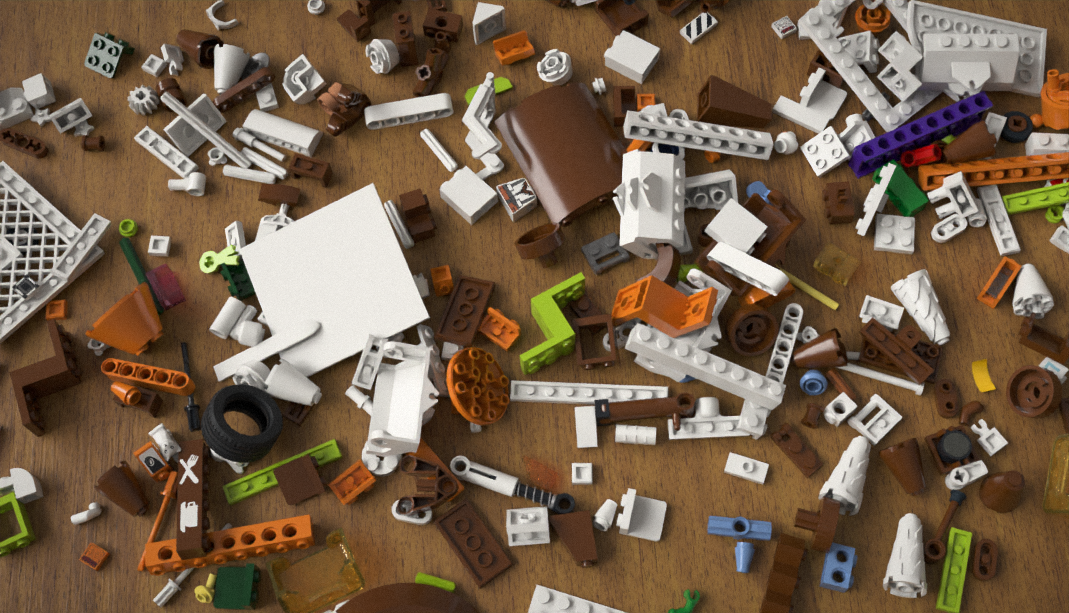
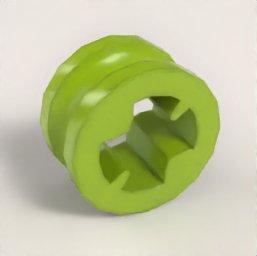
M1060 205L1050 206L1045 213L1046 219L1050 223H1059L1063 218L1064 208Z

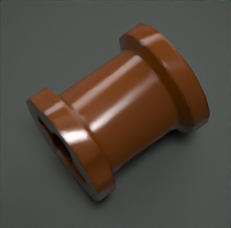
M83 135L81 141L82 149L84 151L98 150L103 152L105 149V139L102 135L98 137Z
M807 403V411L805 417L801 420V424L808 428L816 429L819 426L818 420L820 414L824 412V408L815 403Z

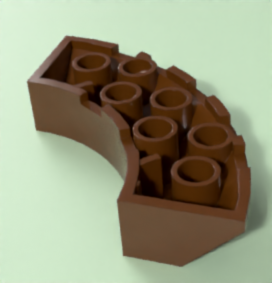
M395 583L373 588L357 595L336 610V613H480L475 607L452 592L420 583Z

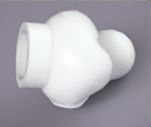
M784 131L779 134L774 143L776 151L786 155L795 152L798 148L796 135L792 131Z

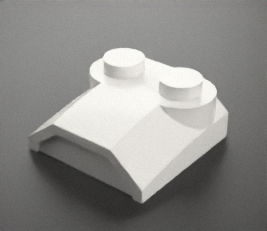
M11 87L0 92V131L34 116L28 101L23 95L24 90L22 88Z

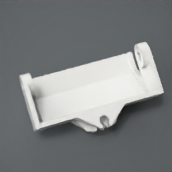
M925 33L923 36V57L910 69V72L917 76L918 80L922 83L916 90L943 91L956 102L960 100L958 96L963 95L964 99L980 91H1009L1015 85V71L1019 56L1018 34ZM914 47L922 55L921 47Z
M638 149L623 154L622 183L613 191V193H617L619 198L617 196L613 197V200L621 216V247L641 258L654 259L658 257V249L652 243H669L676 248L683 246L685 227L684 160L674 154L644 152Z
M690 269L687 279L700 289H692L681 281L677 282L674 289L689 297L714 287L718 290L717 302L714 306L713 318L709 325L678 336L675 339L709 352L711 347L718 345V342H715L716 339L722 337L717 317L732 290L697 269ZM652 327L653 330L663 333L655 327ZM639 354L634 359V362L648 371L670 377L677 382L686 376V374Z
M393 341L384 344L383 354L385 356L404 361L396 365L380 363L366 454L388 457L407 452L416 453L420 442L421 427L431 420L435 411L432 407L438 403V399L435 396L438 397L439 392L427 377L431 348Z

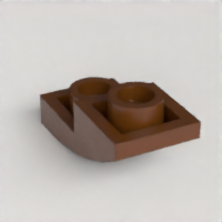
M262 184L258 201L275 206L279 202L296 207L300 189L281 184Z

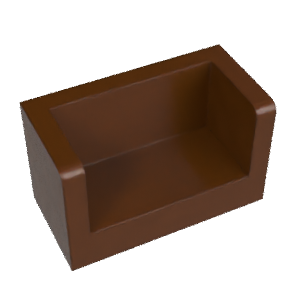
M613 86L614 127L624 126L627 110L635 112V86Z
M295 153L288 168L293 179H297L298 174L321 181L324 188H327L333 174L330 163Z
M139 387L137 388L141 392V398L135 405H126L117 395H114L112 399L119 407L123 408L126 405L147 412L153 418H156L163 403V400L157 393Z

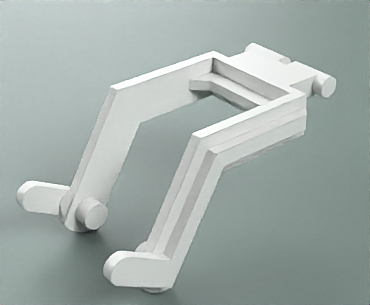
M491 72L487 73L483 85L480 84L462 119L464 124L470 129L465 142L473 150L472 157L480 159L486 166V168L476 173L483 181L491 175L499 173L504 168V164L495 154L501 150L502 144L488 128L496 113L494 74Z

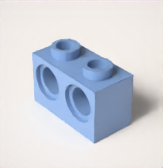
M832 542L829 552L825 554L819 587L843 593L852 587L854 576L851 575L852 567L855 568L857 563V555H854L855 548ZM837 554H843L846 562H840L837 559ZM833 574H839L842 577V582H836L833 579Z

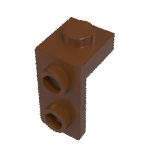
M347 10L337 17V22L357 42L371 33L369 21L365 16L359 19L351 10Z

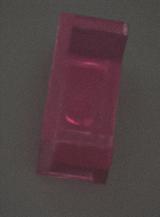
M166 263L145 273L160 304L166 311L186 301L171 269Z

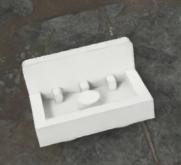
M866 295L859 317L863 318L862 322L866 324L873 317L888 331L892 332L893 329L898 330L904 307Z
M745 399L737 430L753 435L752 439L757 440L767 430L765 421L766 417H769L771 409Z

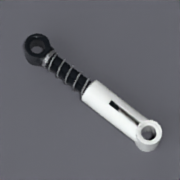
M456 456L451 461V472L458 480H466L510 497L515 495L518 497L522 496L525 500L530 499L533 500V503L538 502L541 506H548L557 515L574 513L575 500L570 494L563 493L557 495L551 494V492H543L544 490H538L536 487L532 488L528 484H521L517 477L469 461L465 456ZM459 465L466 466V469L462 472L456 470ZM562 502H568L570 508L564 510L559 505Z

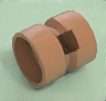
M337 82L328 88V93H323L317 98L319 105L330 116L333 111L341 109L339 108L341 103L337 101V97L342 85Z

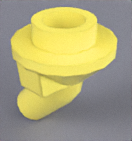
M209 574L206 586L200 585L195 588V596L198 601L210 603L215 595L213 588L217 579L216 574Z

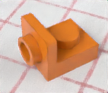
M449 265L431 268L436 296L452 294L454 286Z

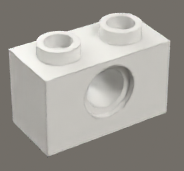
M81 98L49 115L60 134L92 116Z

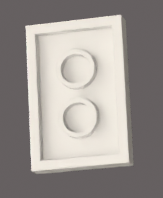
M202 94L188 107L191 112L215 132L227 122L206 94ZM180 115L163 129L186 157H189L207 140L204 135Z

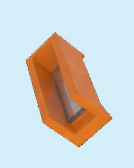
M1004 256L976 299L994 309L1022 266L1015 260Z

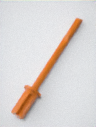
M171 471L164 491L160 493L165 497L147 544L154 543L170 498L176 499L178 472ZM145 550L137 568L138 571L142 572L145 567Z

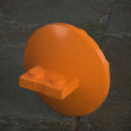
M476 347L462 349L454 354L447 368V386L451 397V413L461 414L468 421L477 425H489L498 421L504 415L510 401L508 397V378L504 375L500 365L491 353Z

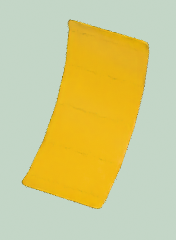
M987 359L972 362L974 380L980 392L996 389L988 373Z

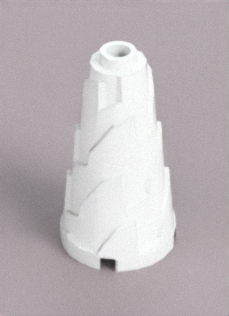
M923 269L908 275V278L901 279L891 286L892 292L903 304L909 315L915 319L921 330L926 333L931 342L937 343L939 346L949 342L950 331L945 322L946 318L938 303L939 299L927 270Z
M863 436L853 438L830 478L825 482L818 497L819 500L823 496L839 500V514L845 515L846 511H851L849 516L857 514L864 495L862 491L870 460L868 457L871 444Z
M908 513L899 520L896 540L893 544L886 576L883 579V588L885 591L888 587L891 588L890 594L896 596L917 598L918 592H921V597L926 595L928 586L925 575L922 525L917 515Z

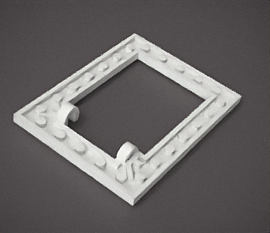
M824 0L801 17L798 22L886 132L896 129L943 92L915 90L906 100L899 102L892 108L836 38L844 29L842 26L837 30L834 28L833 24L837 21L834 16L856 0ZM863 0V4L868 9H875L884 3L907 32V0H875L874 2Z

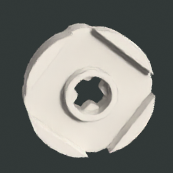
M367 442L365 443L362 451V461L372 474L381 477L388 476L394 473L395 469L400 466L403 458L402 454L384 457V460L381 461L377 455L366 454Z

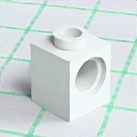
M842 392L826 406L823 414L830 424L838 427L854 413L857 405ZM834 408H840L843 414L836 413Z

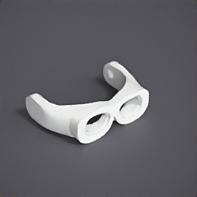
M223 0L217 1L206 10L208 17L213 21L217 30L229 29L239 23L237 19L223 22L214 18L215 11L225 4Z

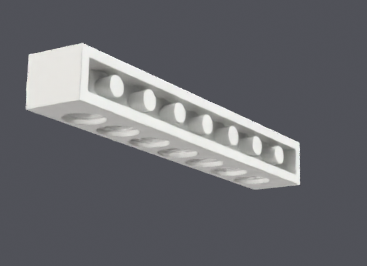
M628 110L623 126L625 138L764 160L769 159L774 145L771 134L766 132Z

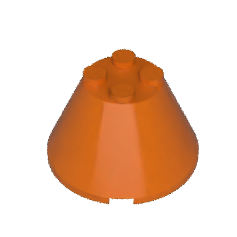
M143 282L130 295H125L92 325L94 329L92 331L87 330L85 335L131 355L136 354L139 356L149 348L147 344L150 341L153 343L164 334L148 284Z

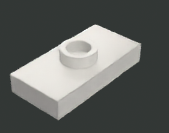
M730 452L724 473L763 485L769 464Z

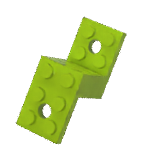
M582 272L531 298L532 315L546 336L547 341L520 355V365L524 375L528 373L533 374L545 364L550 365L561 355L566 356L574 350L575 333L560 309L565 307L568 302L576 301L585 294V277Z

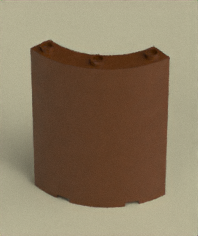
M568 83L566 87L556 85L541 90L521 101L522 105L514 110L511 107L494 122L552 223L556 222L561 227H567L572 224L573 220L593 207L603 205L612 200L613 197L617 196L619 198L618 194L613 193V191L622 183L623 154H626L627 151L585 83Z

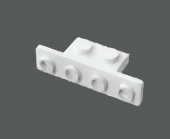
M419 324L417 330L421 343L417 346L431 348L427 377L430 382L434 381L439 396L450 397L445 367L440 360L439 349L434 340V333L430 327Z

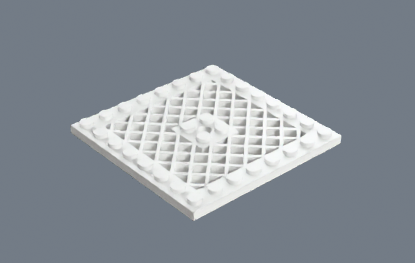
M4 161L0 163V194H5V199H0V205H4V210L0 211V217H3L2 223H0V229H2L0 234V300H9L8 307H0V313H3L0 316V344L105 254L96 245L69 282L53 275L50 271L51 269H44L45 263H53V266L60 259L59 251L67 250L81 230ZM9 205H17V211H9ZM22 205L28 210L22 211ZM21 216H30V222H21ZM8 217H16V222L7 223ZM35 217H37L41 222H34ZM43 227L41 234H33L34 228ZM47 227H48L53 233H47ZM7 228H15V234H6ZM20 228H29V233L20 234ZM33 239H42L41 245L32 246ZM46 239H55V245H46ZM60 239H61L66 245H60ZM8 240H14V246ZM19 240H28V245L19 246ZM27 251L26 258H22L21 252ZM32 251H41L40 257L31 258ZM54 251V257H45V252ZM26 263L25 270H17V264ZM31 263H40L39 269L30 270ZM27 274L30 277V275H39L36 283L41 289L27 302L19 294H15L12 286L17 283L16 276ZM2 276H11V281L2 283ZM1 288H10L9 295H1Z

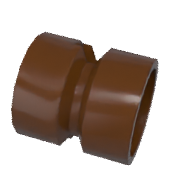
M166 78L156 85L155 89L160 98L165 92H169L184 106L186 105L187 100L176 79ZM161 100L166 111L175 112Z

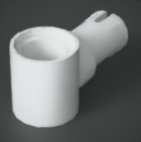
M194 172L185 179H169L168 188L170 191L185 190L190 195L202 196L205 191L206 176L202 173Z

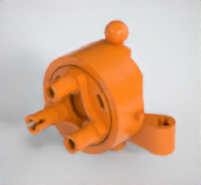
M1056 69L1047 72V82L1041 89L1042 115L1033 114L1030 116L1033 128H1039L1043 124L1047 128L1051 127L1056 130L1069 128V73L1059 75V71Z

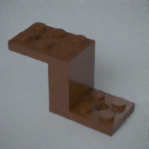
M55 319L47 321L56 356L9 372L22 424L37 437L45 435L44 427H46L44 418L40 416L41 404L38 399L81 384L80 376H82L79 365H76L75 359H77V354L74 348L71 347L73 342L72 336Z

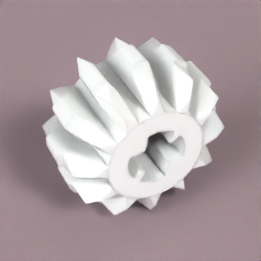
M142 84L141 88L135 86V91H130L131 96L127 97L129 107L137 115L141 113L145 116L147 112L152 114V109H157V104H159L158 94L152 87H145Z

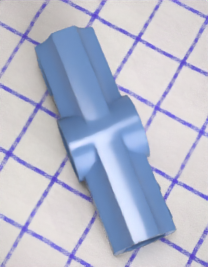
M709 516L707 534L728 536L737 540L746 538L770 541L772 526L771 522L747 520L744 517ZM734 525H742L744 532H737Z

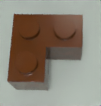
M420 188L399 195L402 210L414 243L435 237L434 230L437 227L434 218L430 219L429 217L431 210L427 195H423Z

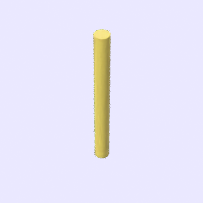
M780 268V271L786 274L793 285L836 311L840 304Z

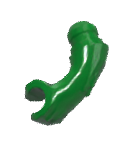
M690 589L685 590L683 595L686 599L685 606L677 609L671 608L668 613H692L700 598V593L695 590L694 596L691 598Z

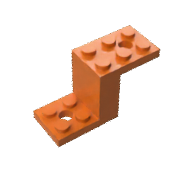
M651 275L618 290L611 314L614 316L615 326L637 317L668 336L676 338L710 324L713 318V309L717 302L718 290L710 287L688 297Z

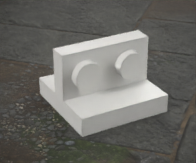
M547 506L507 510L506 527L509 546L550 543Z

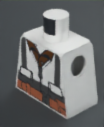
M525 178L496 186L497 196L513 222L537 206L536 193Z

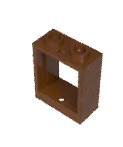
M612 314L573 319L578 366L584 368V370L596 369L595 366L603 365L604 368L614 367L615 363H620L615 319ZM608 326L611 356L584 360L581 329Z

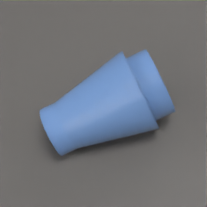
M737 542V547H734L737 565L736 572L749 573L755 549H753L754 544Z

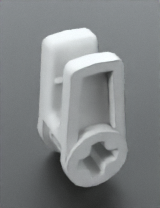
M982 460L953 469L946 476L945 484L950 490H960L981 479L983 475L988 473V470Z

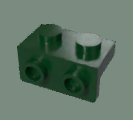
M243 259L238 261L239 265L226 266L224 262L221 264L223 270L220 272L224 280L230 283L228 290L231 296H236L239 301L255 295L256 292Z

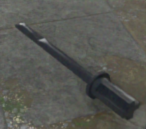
M181 342L184 372L191 378L187 343ZM192 393L188 395L189 405L184 407V411L187 412L190 432L201 430L199 419L200 405L194 403V395Z

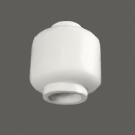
M245 320L242 325H237L235 336L238 337L240 344L253 347L263 341L265 329H262L260 323Z

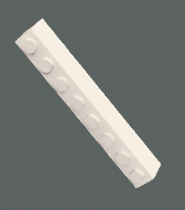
M639 323L630 332L625 349L768 409L773 410L782 402L786 385Z

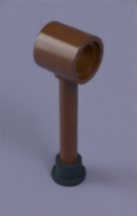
M951 490L950 504L934 539L928 540L923 545L924 562L927 564L937 563L946 553L942 540L958 506H961L963 500L967 498L959 490ZM928 548H933L937 556L930 554Z

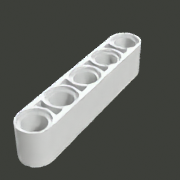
M447 93L369 106L365 108L364 114L367 128L375 130L448 117L453 114L451 96Z
M721 241L707 255L709 261H716L726 272L774 296H777L789 282V278L782 271Z
M797 303L789 304L784 312L765 376L782 384L803 315V309ZM789 313H795L797 317H792ZM784 330H790L792 334H786ZM779 347H785L787 351L783 352ZM774 364L781 365L782 369L775 368Z

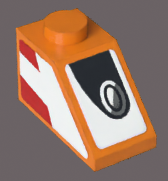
M151 441L133 453L156 482L167 479L171 471H174L169 462L164 459L160 450Z

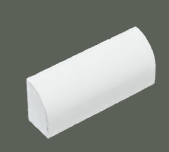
M257 109L250 112L243 124L245 132L257 137V139L308 157H312L323 135L322 131Z

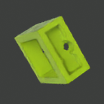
M15 492L0 498V514L14 508L22 533L0 542V557L7 556L11 553L10 551L16 548L26 547L31 541L36 539L24 503L16 499Z

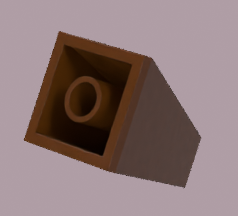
M710 75L697 94L696 121L722 126L764 128L773 119L772 104L714 75Z

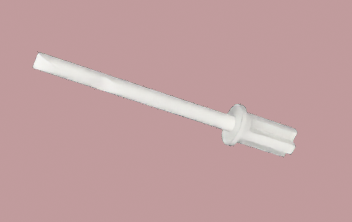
M227 523L222 530L231 529L232 525ZM194 568L183 571L174 582L168 579L169 582L153 601L162 607L175 592L182 590L178 585Z

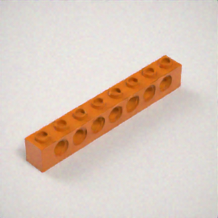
M1069 152L974 160L954 164L918 165V183L923 190H935L943 186L944 178L962 171L969 186L1069 178Z
M310 514L209 532L207 536H209L210 548H207V551L211 548L214 549L211 552H207V557L181 560L176 552V539L145 544V567L151 575L160 576L172 571L182 572L189 568H204L207 565L225 564L227 561L232 560L242 561L254 556L264 557L276 552L286 553L293 549H307L315 545L313 522ZM275 537L274 540L268 541L270 538ZM255 541L253 544L248 545L249 542Z

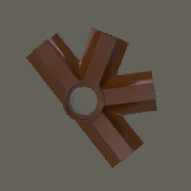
M429 48L426 53L425 64L417 67L416 74L419 81L413 90V95L417 98L429 96L434 86L439 85L443 76V70L450 59V56L444 50Z

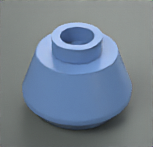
M809 370L801 378L800 387L802 391L809 395H819L827 389V380L820 371Z

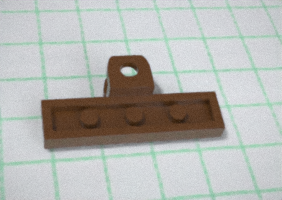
M872 317L859 331L861 336L919 386L934 371L933 368L912 351L922 336L912 325L905 326L895 337Z

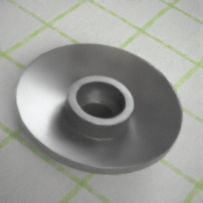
M258 53L252 56L241 75L242 80L261 68L269 67L270 57L266 53Z

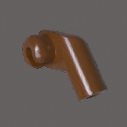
M971 401L964 405L961 409L959 424L969 426L971 415L981 413L984 406L979 401Z

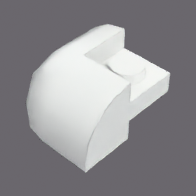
M303 54L284 70L286 73L282 85L291 99L297 104L311 102L316 98L314 94L327 84L317 69Z

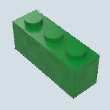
M893 159L883 165L887 167L890 163L896 166L884 193L889 195L888 199L904 217H913L925 209L929 200L926 194L918 189L914 180L907 176L902 166ZM883 166L876 169L872 177L873 181L877 184H880L882 177L879 175Z

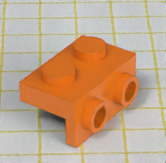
M525 30L493 41L496 57L502 66L535 55L534 48L529 42Z
M489 307L487 310L488 314L483 319L478 332L508 352L521 336L520 325L515 320H509L504 317L505 315L499 309L494 310Z
M359 459L329 482L328 486L343 505H350L358 499L357 495L362 491L367 492L373 488V483L376 479Z

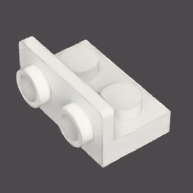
M852 121L843 132L838 134L850 156H852L855 146L876 138L867 121Z

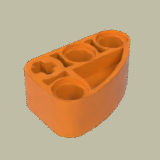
M790 280L777 296L771 295L751 284L742 296L738 297V301L741 306L759 304L768 308L788 298L796 290Z

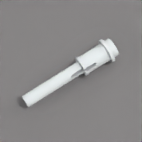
M236 128L234 130L233 137L236 141H241L250 147L254 146L282 162L286 159V155L258 141L257 137L245 132L243 128Z

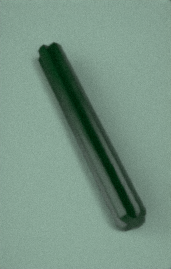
M122 238L119 241V245L139 285L143 282L148 284L159 316L162 315L164 308L130 239Z

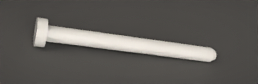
M847 363L848 366L836 367L916 391L915 394L920 396L925 384L923 382L919 386L917 383Z

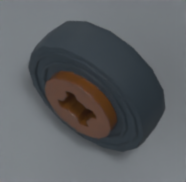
M1010 111L1003 115L1007 119L1000 134L1002 138L1011 143H1020L1030 136L1033 125L1031 119L1026 114L1019 111Z

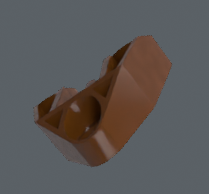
M342 84L337 97V101L341 103L339 104L341 109L333 111L328 122L326 131L334 137L355 125L364 116L365 108L371 106L368 96L352 84Z
M407 455L401 460L400 469L406 475L436 477V480L417 479L416 482L417 492H435V494H415L400 498L397 508L404 516H412L439 508L458 492L459 486L457 481L437 463L412 455ZM408 461L415 462L414 468L411 471L405 470V464ZM448 481L454 483V489L451 492H445L443 489L444 484ZM411 501L412 508L410 511L404 512L402 509L403 503Z

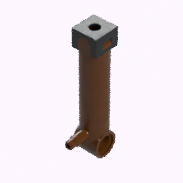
M688 392L680 393L675 397L609 402L608 399L594 400L597 427L610 426L611 422L672 417L674 429L679 431L681 429V418H690L695 413V399ZM682 404H688L689 406H688V407H682L681 405H682Z

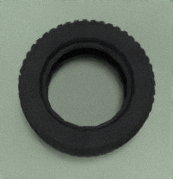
M244 384L230 385L216 392L210 400L201 420L202 435L208 446L222 458L239 463H250L265 457L276 443L283 429L282 413L273 398L259 388ZM232 411L244 413L257 423L260 434L253 436L240 434L227 424L224 414Z

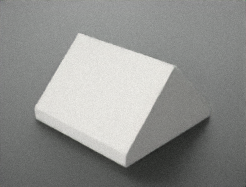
M478 2L473 19L476 45L506 29L505 9L503 6Z

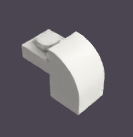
M10 469L11 477L0 478V496L15 491L16 499L24 504L44 497L39 480L24 469Z

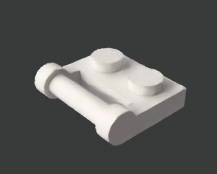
M874 394L870 398V402L847 422L875 446L903 417L880 396ZM876 406L879 407L881 410L866 425H863L861 421Z

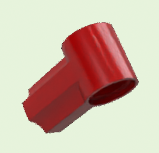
M938 144L905 151L901 155V163L905 167H918V165L940 160L942 152Z

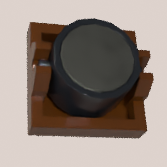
M964 425L950 426L947 429L943 428L937 433L924 438L940 476L950 473L955 468L980 461Z

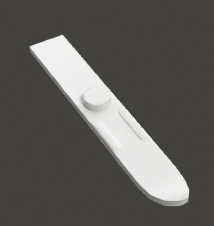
M303 321L213 366L218 381L221 382L235 375L236 368L251 360L261 362L308 338L319 329L320 324L315 321Z

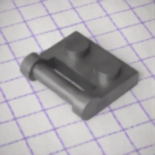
M615 232L581 247L583 255L596 276L601 274V271L616 264L630 261L628 252L620 246V240ZM615 253H619L618 256H616V257H614V258H612V259H609V260H607V261H605V262H603V263H601V264H599V265L596 263V262H598V261H600V260H602V259H605V258H607V257H609V256H611V255H613V254H615Z

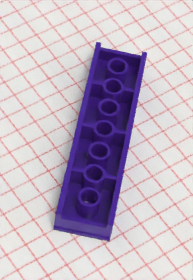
M985 91L977 93L855 146L848 165L858 179L875 172L876 169L893 159L896 162L900 161L901 155L905 151L929 146L932 142L942 140L951 134L954 137L962 134L973 124L982 121L985 111L992 108L993 104L985 94Z

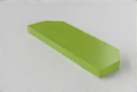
M503 77L494 79L496 95L513 89L509 79ZM480 85L467 90L465 100L468 106Z

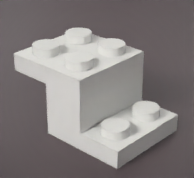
M896 31L878 49L890 63L877 77L903 102L922 84L917 76L909 70L923 56L906 41L903 35Z

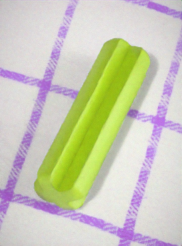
M418 572L415 579L416 583L439 587L454 593L456 588L454 582Z

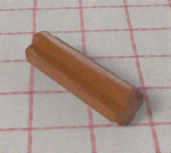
M835 368L826 372L825 376L839 394L844 392L852 401L857 398Z

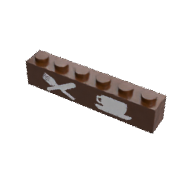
M203 439L179 442L181 452L178 453L176 552L181 560L207 557V548H210L209 536H207V530L210 529V520L207 517V511H210V502L207 499V493H210V483L207 481V476L210 475V465L208 463V458L211 457L210 447L206 446Z

